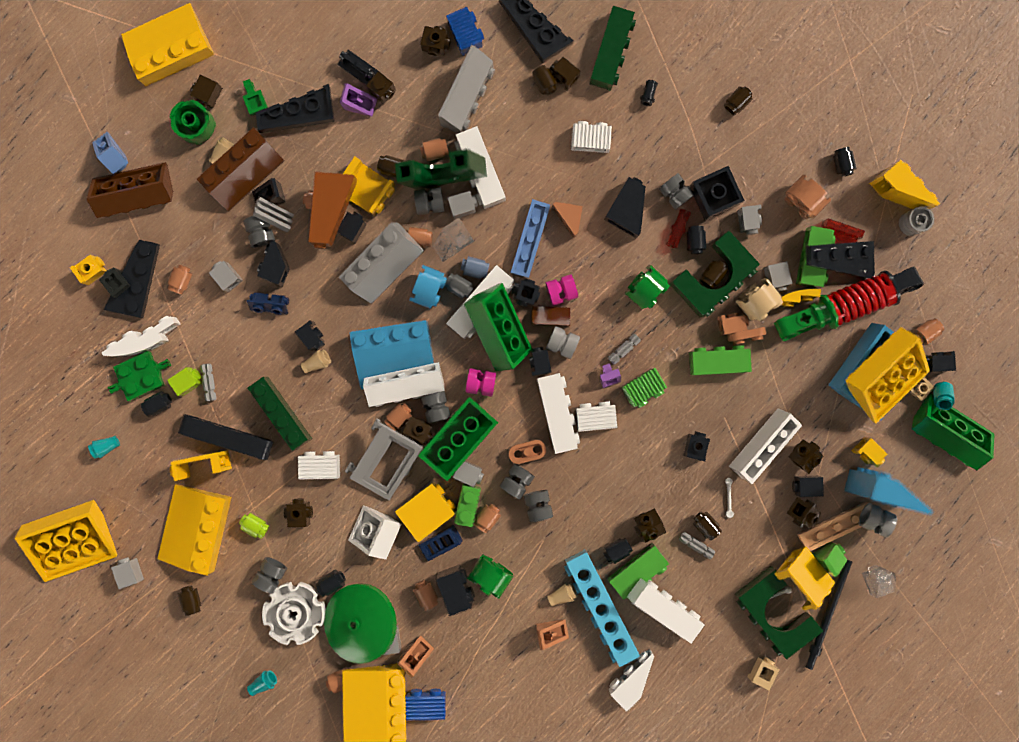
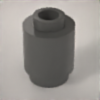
M451 273L444 285L447 291L462 300L464 297L468 298L473 291V288H471L472 283L458 274L454 275Z

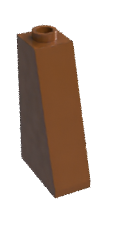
M315 172L309 242L314 245V248L326 249V246L333 245L357 184V178L354 175Z

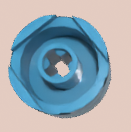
M422 265L421 269H424V273H419L412 291L415 296L414 298L410 297L409 301L431 309L432 306H437L440 298L437 295L439 288L443 289L447 278L444 277L443 272Z

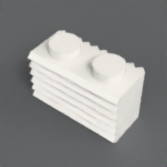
M586 121L574 123L571 150L609 153L612 126H607V123L603 122L596 123V125H588Z
M610 401L599 402V406L591 407V403L580 404V408H576L577 429L579 432L617 428L615 405H610Z
M315 451L304 452V455L298 456V479L340 478V455H335V451H323V455H315Z

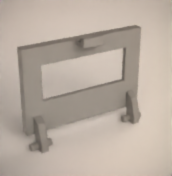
M376 419L371 429L375 430V428H378L377 434L358 465L355 467L350 462L345 472L351 471L350 479L390 500L404 476H407L411 470V465L423 447L382 424L379 419ZM394 441L409 451L388 485L384 486L370 478L391 442Z

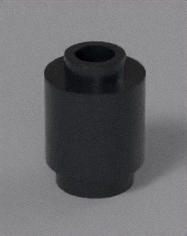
M850 147L835 150L833 158L837 174H842V177L854 174L853 171L857 167L853 151L850 150Z
M704 226L688 227V232H686L687 251H691V254H702L703 250H706V231Z
M160 391L141 403L142 411L148 417L156 416L171 408L172 398L168 393Z
M623 538L604 547L606 551L603 554L609 563L612 561L616 564L628 557L629 553L633 550L626 538Z
M333 570L319 579V582L316 583V588L321 596H329L345 586L346 578L341 571Z

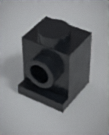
M309 320L296 330L295 333L308 350L313 351L315 349V351H318L325 345L324 340L321 338L324 335L318 327H313L316 325L315 322Z
M543 347L531 349L532 357H529L530 367L535 368V372H531L532 376L551 373L548 350H543Z
M955 351L933 352L931 356L926 357L930 372L956 371Z
M696 431L694 435L689 434L683 456L705 462L710 439L706 438V434ZM698 442L701 443V449L699 450L695 447Z

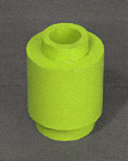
M249 513V515L245 514L239 522V525H241L240 530L254 538L258 537L260 539L264 537L270 527L266 524V521L252 513Z

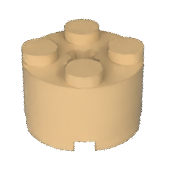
M768 278L762 279V284L760 285L755 283L747 288L739 296L741 300H736V303L749 320L757 319L761 321L768 316V311L772 308H778L783 303L781 300L782 296Z

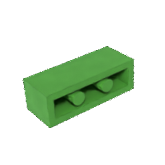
M815 226L806 228L795 284L822 288L827 283V270L807 266L806 246L834 244L836 239L834 230Z
M744 345L732 346L733 350H725V347H713L714 351H706V348H694V352L689 353L690 375L752 372L750 349H744Z
M651 543L607 579L622 599L625 600L640 578L646 582L648 580L652 581L651 578L656 574L660 575L667 570L666 566L669 563L656 546Z

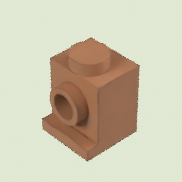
M738 313L726 315L727 319L725 315L717 317L721 336L746 331L747 326H749V320L746 315L738 316Z

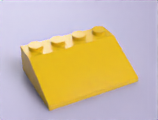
M191 3L121 34L133 71L137 79L145 86L214 55Z
M900 327L845 380L850 393L875 424L930 372L920 337Z
M175 484L157 559L198 574L208 576L214 572L232 497Z
M95 500L23 524L15 537V540L44 582L107 561L118 555L104 515Z
M398 663L342 670L343 742H406L405 671Z

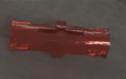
M685 209L679 210L675 224L671 226L672 231L669 239L666 242L668 247L671 245V248H678L682 234L686 232L685 227L691 212L687 211L686 213Z

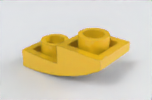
M805 289L783 295L781 298L783 301L782 306L794 307V304L800 303L801 297L802 301H813L815 298L820 297L821 289Z

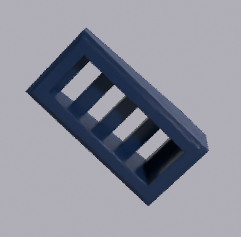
M452 525L420 543L418 546L426 560L430 561L459 546L463 540L456 527ZM441 537L445 539L446 543L448 544L447 546H445ZM434 541H437L439 547L441 548L440 550L438 549ZM428 544H430V546L432 547L434 551L433 554L429 550L427 546Z

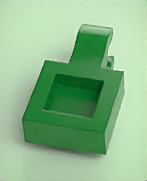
M250 79L243 81L247 95L242 97L249 114L253 116L256 112L268 108L262 91H256Z

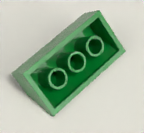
M499 283L474 295L464 304L495 371L513 370L532 351L530 342L503 283Z
M929 393L913 417L912 430L916 434L923 436L933 445L945 450L949 455L956 457L966 466L976 471L994 458L995 434L953 407L949 410L938 409L934 404L933 394Z
M469 397L418 456L448 481L499 422Z

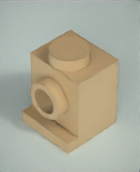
M766 656L764 659L758 657L751 673L747 677L751 682L770 691L779 669L774 665L775 661Z

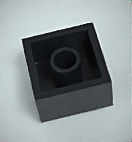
M729 166L697 179L689 186L695 193L694 198L704 220L732 209L745 201Z
M460 564L438 572L436 577L449 617L471 609L474 602L475 594L472 586L468 587L467 572L465 568H461Z

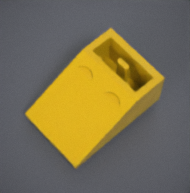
M902 160L886 168L869 183L882 198L911 209L920 206L931 209L940 204L937 201L936 195L924 186L922 179L916 177L912 173L910 166Z

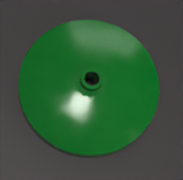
M357 583L340 589L330 599L325 611L324 629L330 646L341 658L352 663L361 664L374 661L388 651L396 635L397 620L392 603L380 589L369 584Z

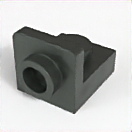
M114 267L107 270L103 277L99 279L114 298H117L130 287V284L122 276V271Z

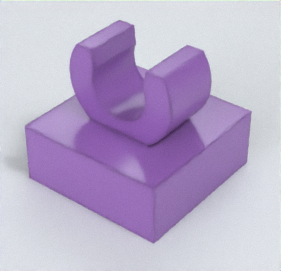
M610 364L602 366L604 374L600 375V382L603 388L621 382V375L618 369L612 371Z

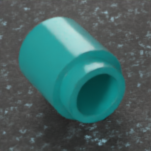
M939 382L934 385L933 398L934 404L938 409L949 410L955 403L954 388L948 382Z

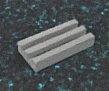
M261 197L257 199L253 216L285 232L291 229V219L294 217V214Z

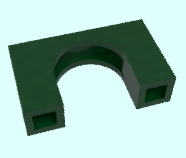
M469 149L449 152L450 163L427 165L415 160L395 163L397 183L421 190L487 177L485 157Z
M727 231L711 245L728 266L729 275L723 287L715 290L707 289L687 269L669 284L699 317L704 315L708 317L716 310L714 306L718 302L720 304L724 303L730 297L728 295L729 292L732 290L737 291L744 284L742 281L746 277L750 279L758 272L756 268L760 263L730 231Z
M770 566L735 593L738 598L736 602L742 610L746 609L750 613L748 616L750 621L755 626L757 624L762 629L760 634L766 641L770 639L773 643L771 648L778 657L782 655L787 660L822 633L823 630L807 612H804L784 627H774L768 624L765 617L766 604L772 596L787 586L784 579L779 580L776 577L775 573L777 570Z

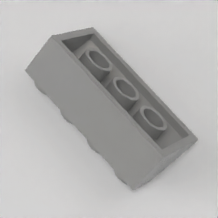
M471 45L438 114L441 126L457 134L468 130L471 123L469 118L472 113H476L479 106L477 101L480 96H484L487 86H485L488 79L491 80L495 73L493 61L473 45Z
M390 223L339 278L352 292L369 303H373L424 250L399 223Z

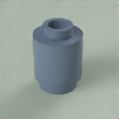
M468 256L467 260L463 259L461 270L464 271L463 275L481 279V277L486 278L490 264L485 263V260Z

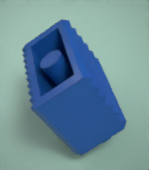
M464 7L446 15L447 23L462 56L468 54L471 45L478 49L483 47L482 40H484V35L480 28H476L475 23L477 20L473 11L469 12L468 7Z
M435 688L430 689V692H422L421 689H412L410 692H407L406 721L445 720V691L441 692V689Z

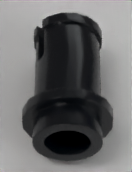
M646 80L643 95L640 96L642 105L652 106V103L655 102L654 95L658 86L656 81Z

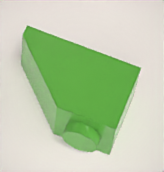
M833 542L825 544L813 553L826 572L834 577L840 573L847 562L844 556L846 552L843 547Z

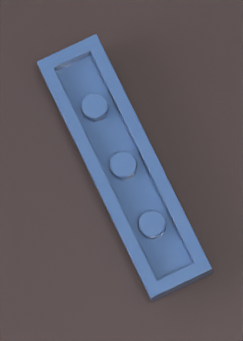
M532 199L511 274L529 279L550 204Z

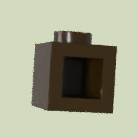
M380 71L366 85L369 93L383 104L390 100L396 91L394 83Z
M199 75L197 82L191 87L190 95L205 108L206 106L214 108L223 88L218 82Z

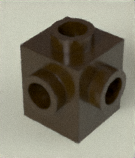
M424 26L420 44L422 51L428 52L429 55L435 57L439 55L444 56L445 50H449L451 38H448V32L440 26H434V28Z
M410 417L402 435L421 446L423 443L427 445L432 436L429 433L431 426L422 419L417 420Z
M802 439L788 457L796 466L810 474L821 463L824 456L819 451L821 448L812 441L808 443Z
M797 497L787 514L794 519L792 521L794 524L801 528L805 525L811 529L819 521L821 512L816 509L817 505L810 500L803 501Z
M304 498L292 499V502L286 504L284 518L287 519V528L307 527L311 524L310 518L313 517V507L310 506V501L304 502Z
M655 508L641 513L634 518L636 523L634 529L638 537H643L645 543L655 540L666 533L663 522Z

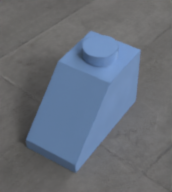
M108 132L92 142L96 157L112 174L125 169L128 164L127 157Z

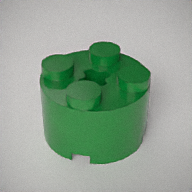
M194 100L181 101L171 110V128L186 142L201 145L212 136L216 122L212 114L199 102Z
M652 265L646 267L647 272L643 273L641 271L628 286L630 291H625V295L641 309L647 307L651 309L657 302V296L660 293L664 294L670 287L668 280Z
M482 554L467 579L476 585L478 583L481 586L480 590L485 594H492L500 598L514 575L499 562L497 564L492 561V558Z

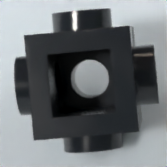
M527 278L520 280L512 288V299L517 301V305L523 307L534 305V302L537 303L540 296V286L535 285V281ZM522 290L527 291L526 297L521 295Z

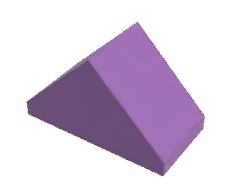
M345 83L340 99L343 109L369 117L373 116L377 98Z

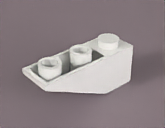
M650 649L647 652L643 651L640 657L637 658L638 661L634 665H629L624 670V674L619 679H614L609 686L610 695L626 712L641 698L654 658Z

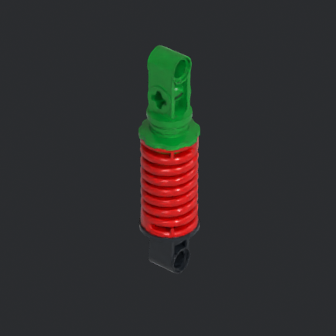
M910 267L895 275H891V273L884 270L878 276L866 278L856 284H851L843 289H838L836 292H831L829 295H820L819 303L810 304L808 309L778 319L774 322V326L782 341L790 340L815 328L821 330L827 325L831 329H836L843 322L849 323L851 320L854 321L857 318H862L864 315L871 314V312L875 313L878 309L882 310L885 306L898 305L902 294L921 288L924 282L916 267Z

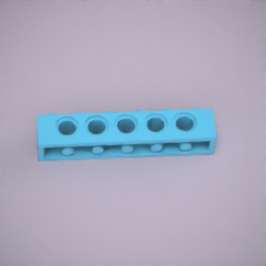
M586 550L565 559L567 565L564 568L569 577L573 575L576 581L573 583V586L578 594L582 593L584 597L582 603L586 611L590 610L593 617H591V621L595 628H600L602 634L599 636L604 646L608 644L611 649L608 654L612 662H617L619 667L639 658L640 655ZM579 571H588L587 577L579 578ZM595 587L597 592L592 596L588 595V588ZM603 604L606 606L603 612L595 611L598 605ZM607 622L614 623L612 629L607 630L604 628ZM617 639L623 640V644L619 647L613 645Z

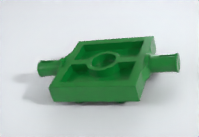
M146 351L114 366L118 383L108 386L109 392L113 394L116 391L122 390L127 401L132 402L164 387L165 384L162 379L161 370L170 367V361L166 359L157 363L151 351Z

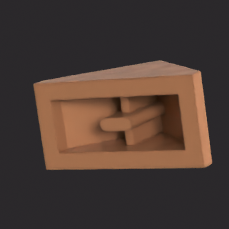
M560 202L553 203L552 209L572 237L575 238L579 231L583 206Z
M566 619L536 624L540 650H545L569 639Z
M420 635L400 656L398 665L413 677L434 648Z

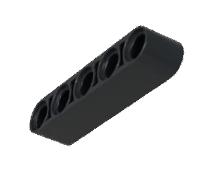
M183 414L178 434L262 460H268L274 442L187 414Z

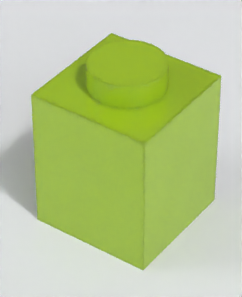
M190 367L184 368L167 380L177 396H185L203 384L200 380L202 378L200 373Z

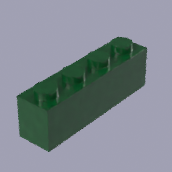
M616 6L612 7L591 75L590 85L610 91L613 85H617L620 74H617L618 67L622 68L625 56L622 53L624 49H628L631 40L627 36L629 31L633 32L636 20L633 17L635 12Z
M262 377L247 388L292 451L298 450L312 439L269 377Z

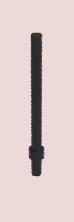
M847 560L840 571L820 625L823 632L816 637L814 644L810 646V655L805 666L810 670H813L817 657L821 655L822 643L853 563L850 560Z

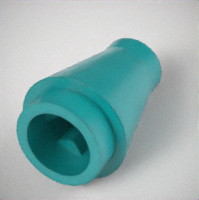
M115 435L92 441V444L88 445V449L94 459L98 457L101 459L120 446V442Z
M271 670L263 671L247 686L248 693L254 696L273 689L277 684V677Z

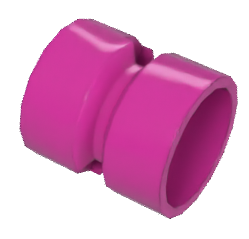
M571 274L561 277L560 281L554 279L545 282L552 306L563 303L564 299L570 301L578 298L577 288Z
M470 368L466 393L477 394L481 392L483 396L492 397L496 373L485 371L483 374L480 370Z

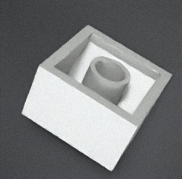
M363 505L348 541L369 556L387 559L401 523L388 515Z

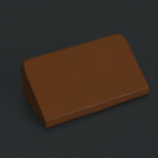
M532 306V325L570 327V308Z

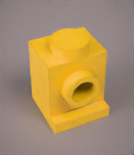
M93 255L87 256L75 266L70 267L79 282L90 285L106 272L103 260Z
M864 437L851 450L855 454H860V459L868 465L873 464L875 467L882 465L885 461L884 458L888 455L872 438Z

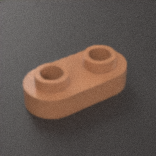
M761 327L727 334L728 342L732 341L733 345L745 343L744 339L751 338L752 341L763 339V335H766V329Z
M532 440L514 445L509 450V459L515 464L541 459L546 454V446L540 440ZM534 446L540 447V451L538 453H535L533 451ZM517 450L522 452L519 458L514 455Z

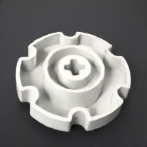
M292 582L278 586L274 593L270 594L272 601H266L262 610L263 624L271 627L269 635L285 645H288L291 640H294L297 645H301L314 638L319 632L316 626L323 625L326 611L324 601L319 602L317 600L319 592L311 585L300 582L297 587H294ZM291 612H297V615L291 614Z

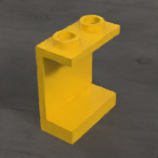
M355 156L343 173L354 175L357 178V184L350 201L374 217L377 213L380 214L385 206L383 203L395 191L394 182L376 173Z
M227 450L172 461L169 468L170 475L174 478V481L189 478L191 476L188 462L207 458L211 460L213 473L230 470L232 467L229 452Z
M434 482L395 511L417 542H420L456 514L454 510L456 509L455 504L451 499L447 500L444 497L445 491L439 484L435 485Z
M806 546L793 550L775 573L779 580L790 577L806 596L807 601L802 606L804 611L819 608L822 605V600L831 593V588L835 584L834 580Z

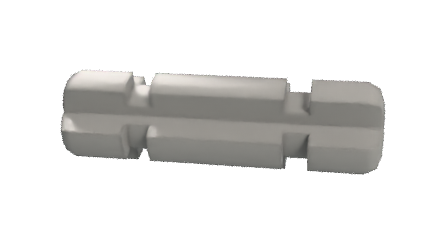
M632 334L628 341L626 340L615 350V353L613 352L608 357L612 364L618 363L620 358H623L634 348V345L636 346L641 341L636 334Z
M203 364L200 366L201 373H203V390L206 392L204 394L205 401L216 400V392H214L213 374H211L213 372L212 365Z
M686 532L681 534L680 542L685 545L688 544V547L703 554L708 559L713 558L715 554L713 549L707 547L694 537L691 538Z

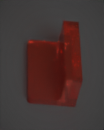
M829 218L824 220L821 228L834 230V236L836 237L834 244L857 242V240L863 238L865 230Z

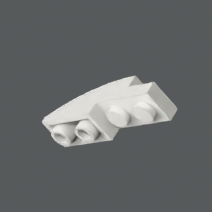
M163 317L158 321V325L149 327L142 333L136 331L125 333L122 336L123 339L108 344L106 346L107 349L101 353L103 356L124 357L153 350L168 342L169 340L165 334L181 323L176 317Z

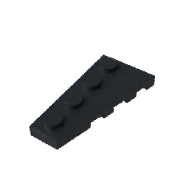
M499 0L503 9L542 63L573 44L574 40L564 35L557 25L554 26L548 21L547 16L542 12L539 13L530 1Z
M326 84L319 90H311L306 92L307 94L304 96L293 97L286 103L281 105L278 103L256 112L259 133L335 122L330 85Z
M138 240L122 272V276L130 284V287L117 298L110 296L104 310L144 318L160 244Z
M874 241L806 246L807 266L846 273L856 277H864L865 279L875 276Z

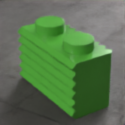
M656 368L650 369L621 387L631 406H637L638 408L648 403L647 399L652 396L657 398L665 393L663 390L667 388Z
M463 483L454 524L468 527L474 525L481 492L480 487H472Z

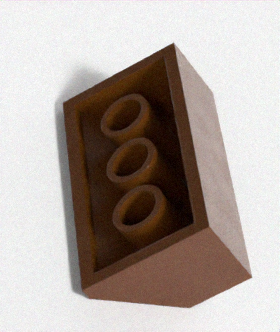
M253 127L202 173L197 180L229 212L284 162V159Z
M164 162L93 178L86 200L96 218L111 217L114 214L129 213L132 210L147 209L150 206L165 205L172 202L173 187L168 165Z

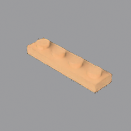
M869 502L857 505L813 526L811 529L809 528L798 533L797 535L802 546H806L812 551L861 528L859 526V517L863 508Z

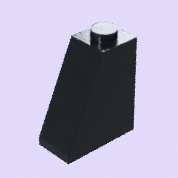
M629 177L604 220L637 239L641 233L646 186L642 185L643 182L638 178L633 177L632 179Z

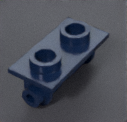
M254 292V294H250L249 300H247L250 311L256 313L270 312L275 315L289 313L286 305H289V298L285 295L272 294L270 301L268 300V294Z

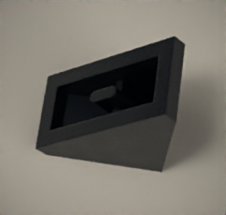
M275 178L269 179L252 191L255 204L259 197L275 205L286 202L281 183Z

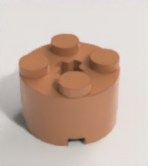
M802 175L785 192L787 197L784 200L791 207L795 205L800 210L798 213L804 219H814L831 201V198L826 199L827 192L813 179L807 181L805 180L806 175Z

